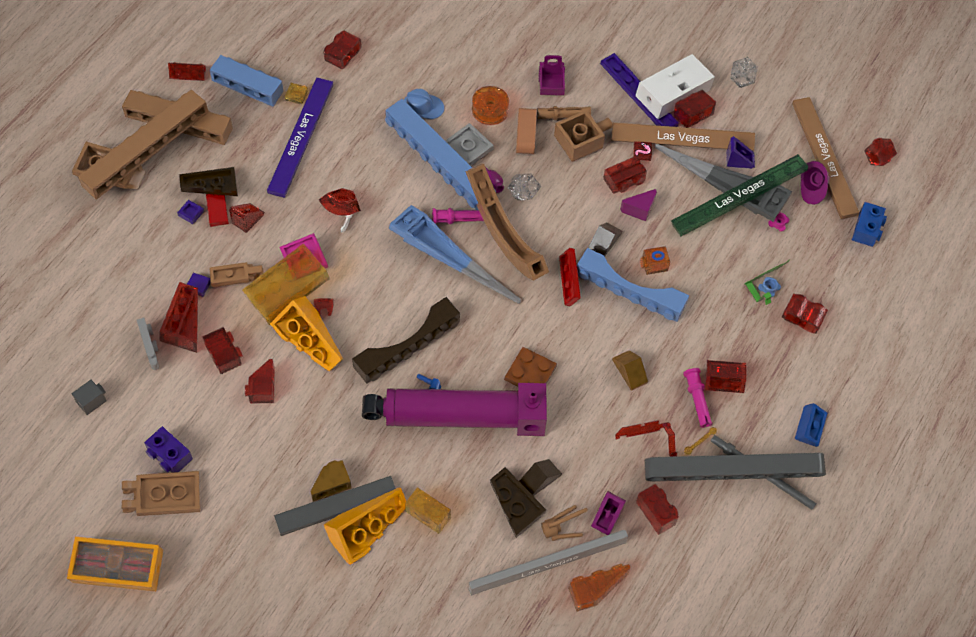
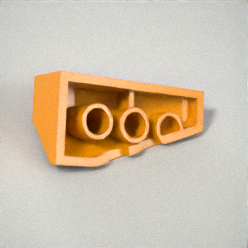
M306 296L292 300L270 323L284 341L291 342L296 346L297 350L300 352L304 351L311 356L313 361L326 370L331 371L343 360L318 311Z
M398 487L341 513L324 524L330 542L349 565L365 556L371 550L370 546L376 539H380L383 536L382 532L387 526L393 524L408 506L402 488Z

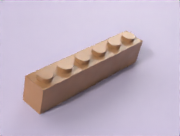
M130 90L122 108L125 117L148 123L154 116L159 115L176 101H169L159 96ZM208 111L205 116L183 133L225 145L233 127L231 118Z

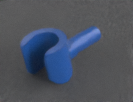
M421 374L417 375L418 379L430 385L429 389H441L438 379H429Z

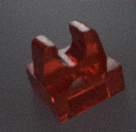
M334 298L314 299V307L320 316L323 308L328 310V316L332 315L333 307L335 306Z

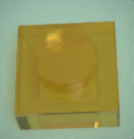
M290 83L285 94V100L303 104L308 87Z

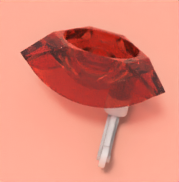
M341 188L328 192L319 199V202L327 211L346 217L345 223L340 229L341 233H344L353 214L361 211L352 190Z

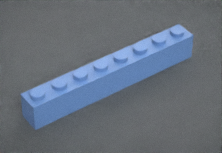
M403 99L385 110V121L388 126L393 127L402 139L404 138L409 146L416 150L436 173L441 174L444 181L448 185L451 184L455 188L456 193L467 200L471 208L479 210L476 205L478 201L465 172L472 167Z

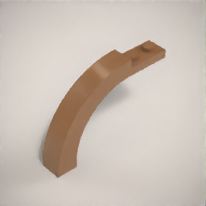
M479 164L465 171L478 201L476 205L494 240L509 261L524 276L533 281L549 273L543 255L532 250L522 240L508 220L485 165Z

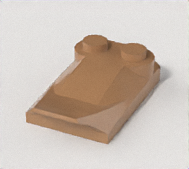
M86 141L72 169V174L78 177L84 170L95 164L98 159L108 154L111 148ZM140 165L115 186L124 189H139L145 175L144 169Z

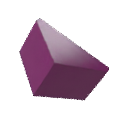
M656 189L623 199L620 208L621 212L646 221L655 202Z
M607 491L591 527L606 535H610L623 512L626 500Z

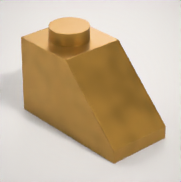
M343 460L331 461L322 468L310 491L313 502L352 489Z

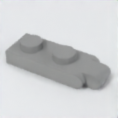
M145 318L138 319L137 323L149 363L153 370L159 369V363L155 352L159 350L156 340H151V335H154L151 324H146Z

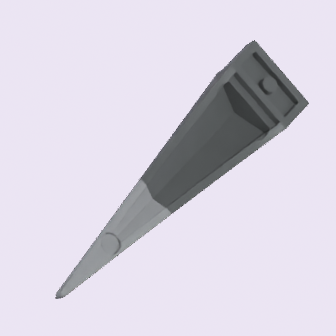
M655 144L656 149L754 214H760L774 222L792 194V191L775 182L718 167ZM752 186L754 190L749 191L748 187ZM743 189H746V190L748 191V193H747V194H743V193H742V190H743Z

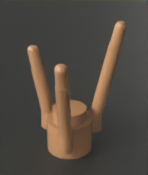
M573 505L556 516L545 520V522L541 523V527L546 539L551 537L552 541H555L557 539L582 537L583 533L558 534V532H561V523L587 512L588 509L584 508L565 516L577 508L576 505Z

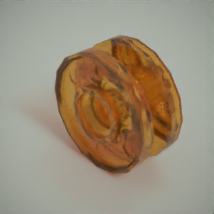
M485 86L478 89L472 99L473 117L478 122L486 125H495L504 121L508 116L509 108L507 93L495 86Z

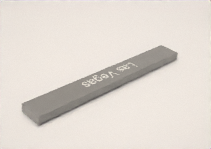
M622 530L470 581V594L472 596L626 544L628 535L626 530Z

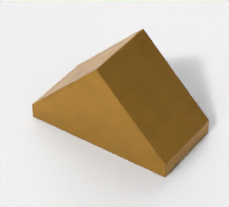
M629 350L612 358L631 391L648 383L640 356Z

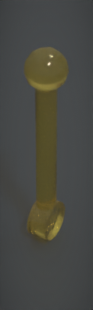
M711 427L709 432L692 446L685 447L684 453L690 455L695 447L709 436L715 435L717 429Z

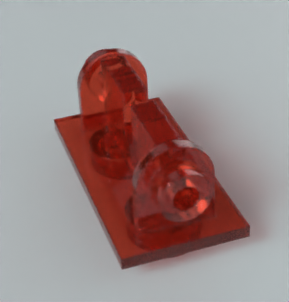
M168 63L169 79L205 81L204 72H206V65L202 63Z

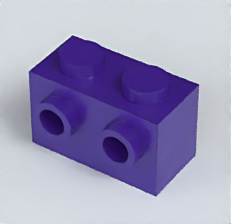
M163 426L144 442L147 448L145 451L147 455L153 460L155 458L161 462L159 465L167 473L169 471L172 473L180 472L193 459L191 452Z

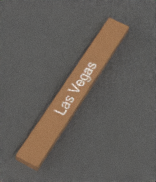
M810 97L793 100L792 105L816 161L825 166L829 173L828 190L840 218L845 219L858 216L860 212Z
M612 123L611 141L727 149L730 138L734 136L754 151L755 133Z

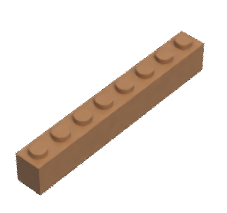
M192 89L183 94L176 102L170 104L159 115L154 116L151 121L141 126L138 131L127 137L120 145L111 149L103 158L98 159L90 168L84 170L78 176L81 186L97 200L208 113L206 101Z

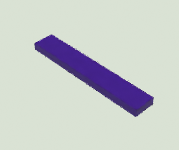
M615 53L601 60L600 64L656 126L678 127L679 122L670 113L657 119L636 97L639 82L641 81Z

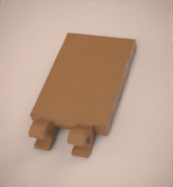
M199 471L136 475V481H122L123 494L134 492V500H122L123 513L136 511L137 516L200 512Z

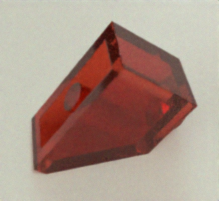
M273 359L267 360L249 377L248 385H245V397H249L250 404L274 403L275 366Z

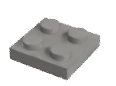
M470 123L446 140L470 166L494 148V145Z

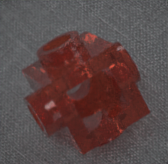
M881 137L874 139L872 144L864 150L870 165L884 166L889 163L897 154L892 140Z

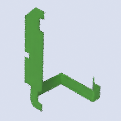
M790 260L745 282L756 302L763 300L765 297V304L767 305L771 303L772 296L768 292L761 297L752 282L782 267Z

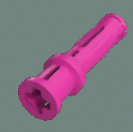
M432 208V221L435 224H452L458 221H484L479 210L457 211L451 208L447 210Z
M692 368L683 372L689 386L687 390L692 394L700 427L704 428V425L709 427L713 423L703 392L705 385L700 378L701 371L699 368Z

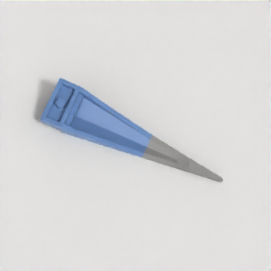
M410 205L390 223L389 229L403 237L404 242L520 304L521 300L519 297L476 264L424 212Z

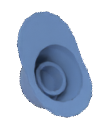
M414 89L408 92L404 99L422 118L435 119L444 112L443 102L438 97L429 95L423 89Z

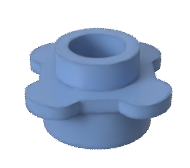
M766 277L763 284L758 286L759 291L769 292L772 297L781 288L777 280L771 277Z

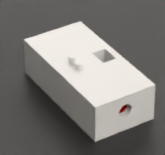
M691 54L639 82L636 97L657 119H660L664 115L710 91L715 76Z

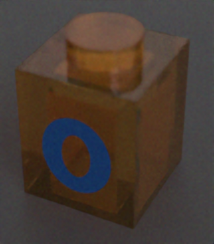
M666 246L643 251L640 264L641 268L645 269L646 275L668 271L670 259Z

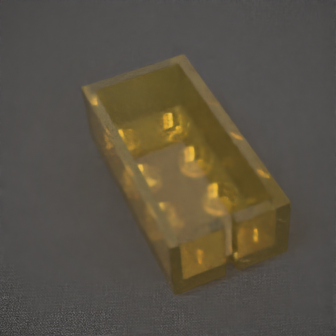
M303 243L242 289V291L254 308L258 310L259 314L270 325L292 300L303 296L307 297L330 278L327 270Z

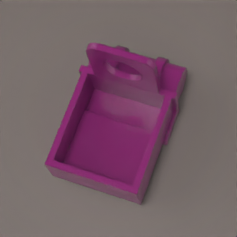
M546 55L544 62L539 63L540 95H564L565 66L564 62H562V56ZM550 59L557 60L556 62H548Z

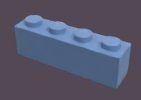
M220 55L210 69L212 81L272 107L284 92L282 81L279 78L250 68L248 65L236 62L230 57Z

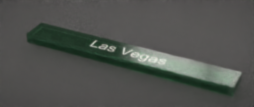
M797 154L671 220V224L681 237L807 171L808 165Z

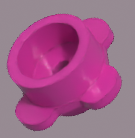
M780 212L774 222L770 220L768 225L782 232L785 231V225L789 223V218Z

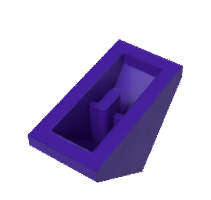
M734 136L731 137L726 152L727 167L755 168L754 152Z

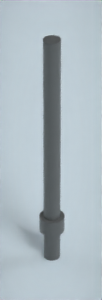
M716 435L711 439V442L721 448L726 455H744L735 449L736 446L730 442L726 443ZM766 478L811 510L817 504L780 478Z

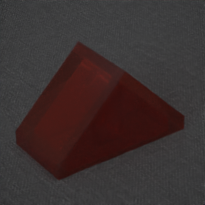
M251 203L231 206L229 209L232 224L245 233L265 213Z

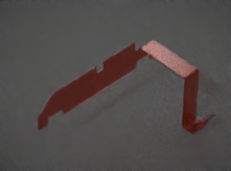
M659 420L644 423V426L637 424L622 427L615 434L617 440L620 439V436L632 437L660 431V428H664L668 435L669 456L677 457L675 433L669 422L659 424Z

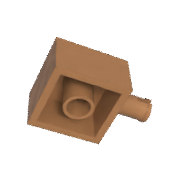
M584 110L555 123L554 136L573 162L602 149L605 138L603 132L611 129L613 125L609 118L596 123L589 112Z

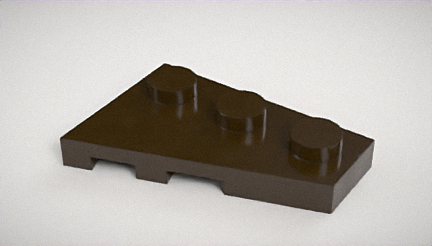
M234 167L179 174L181 192L238 196Z
M506 467L490 479V484L516 538L546 513V509Z

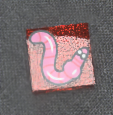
M634 141L633 160L651 161L652 143Z

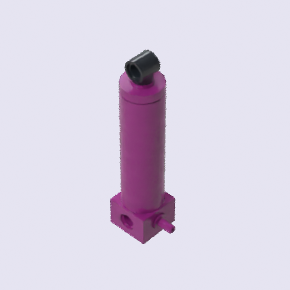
M518 383V391L387 388V395L384 398L377 394L363 396L362 418L378 420L384 416L386 417V426L517 428V436H545L547 422L546 383Z

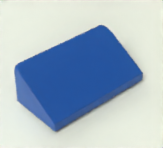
M814 403L805 405L795 439L818 447L828 412Z

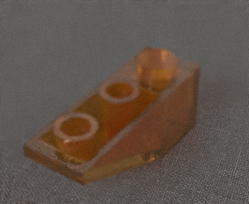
M617 564L611 567V570L605 572L598 570L585 578L583 576L573 578L572 582L569 583L568 589L576 612L598 605L629 574L630 565L623 566V564Z

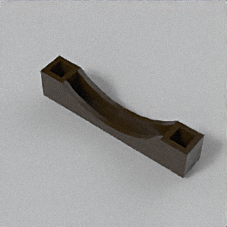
M447 297L443 298L431 306L424 324L410 338L389 347L367 348L352 358L353 368L366 384L377 380L382 373L392 370L400 361L409 359L418 349H424L433 339H439L448 329H454L460 322V312Z

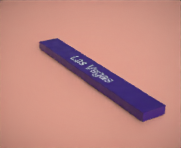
M316 77L268 186V194L286 197L333 88V81Z

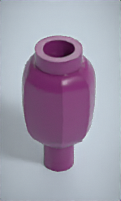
M486 168L496 193L502 192L504 190L503 178L496 171Z

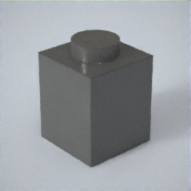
M92 379L71 393L75 402L86 415L106 402L104 396L106 391L100 383L96 385Z

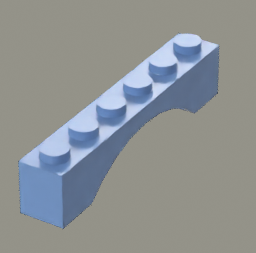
M589 248L586 249L577 264L578 276L580 278L589 280L598 287L606 288L615 295L623 296L634 304H640L651 312H657L668 320L678 322L687 305L689 295L674 288L651 289L633 284L617 274L608 264L604 255Z

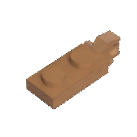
M247 262L210 267L212 287L248 283L254 281V279L264 277L262 265L253 266V264H248Z

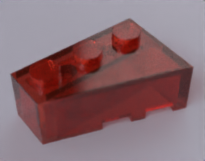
M179 282L159 331L160 342L197 353L198 288Z

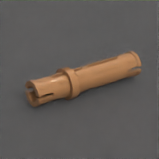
M553 106V108H537V119L558 120L571 117L584 110H587L591 115V107L558 108Z

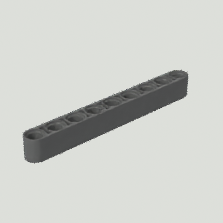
M823 453L651 457L644 460L645 480L652 482L803 478L826 475Z

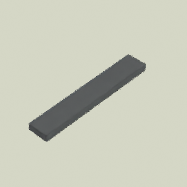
M388 476L274 515L280 535L283 536L335 518L341 513L396 488L392 477Z

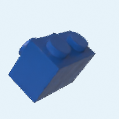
M864 202L857 219L852 241L871 247L874 246L876 241H880L883 233L880 228L884 226L887 216H884L886 208Z

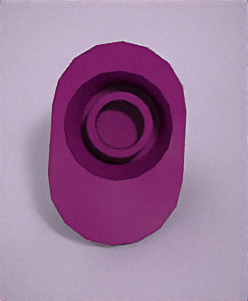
M818 161L808 162L801 170V196L806 203L812 205L824 200L830 181V176L825 166Z

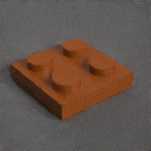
M522 347L505 375L504 380L517 387L518 383L547 384L557 367V363Z

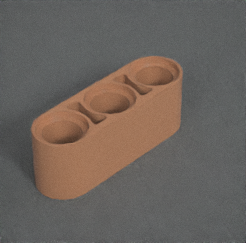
M519 108L516 153L534 154L537 109Z

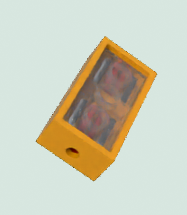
M75 536L67 579L72 583L156 592L164 550L159 545Z

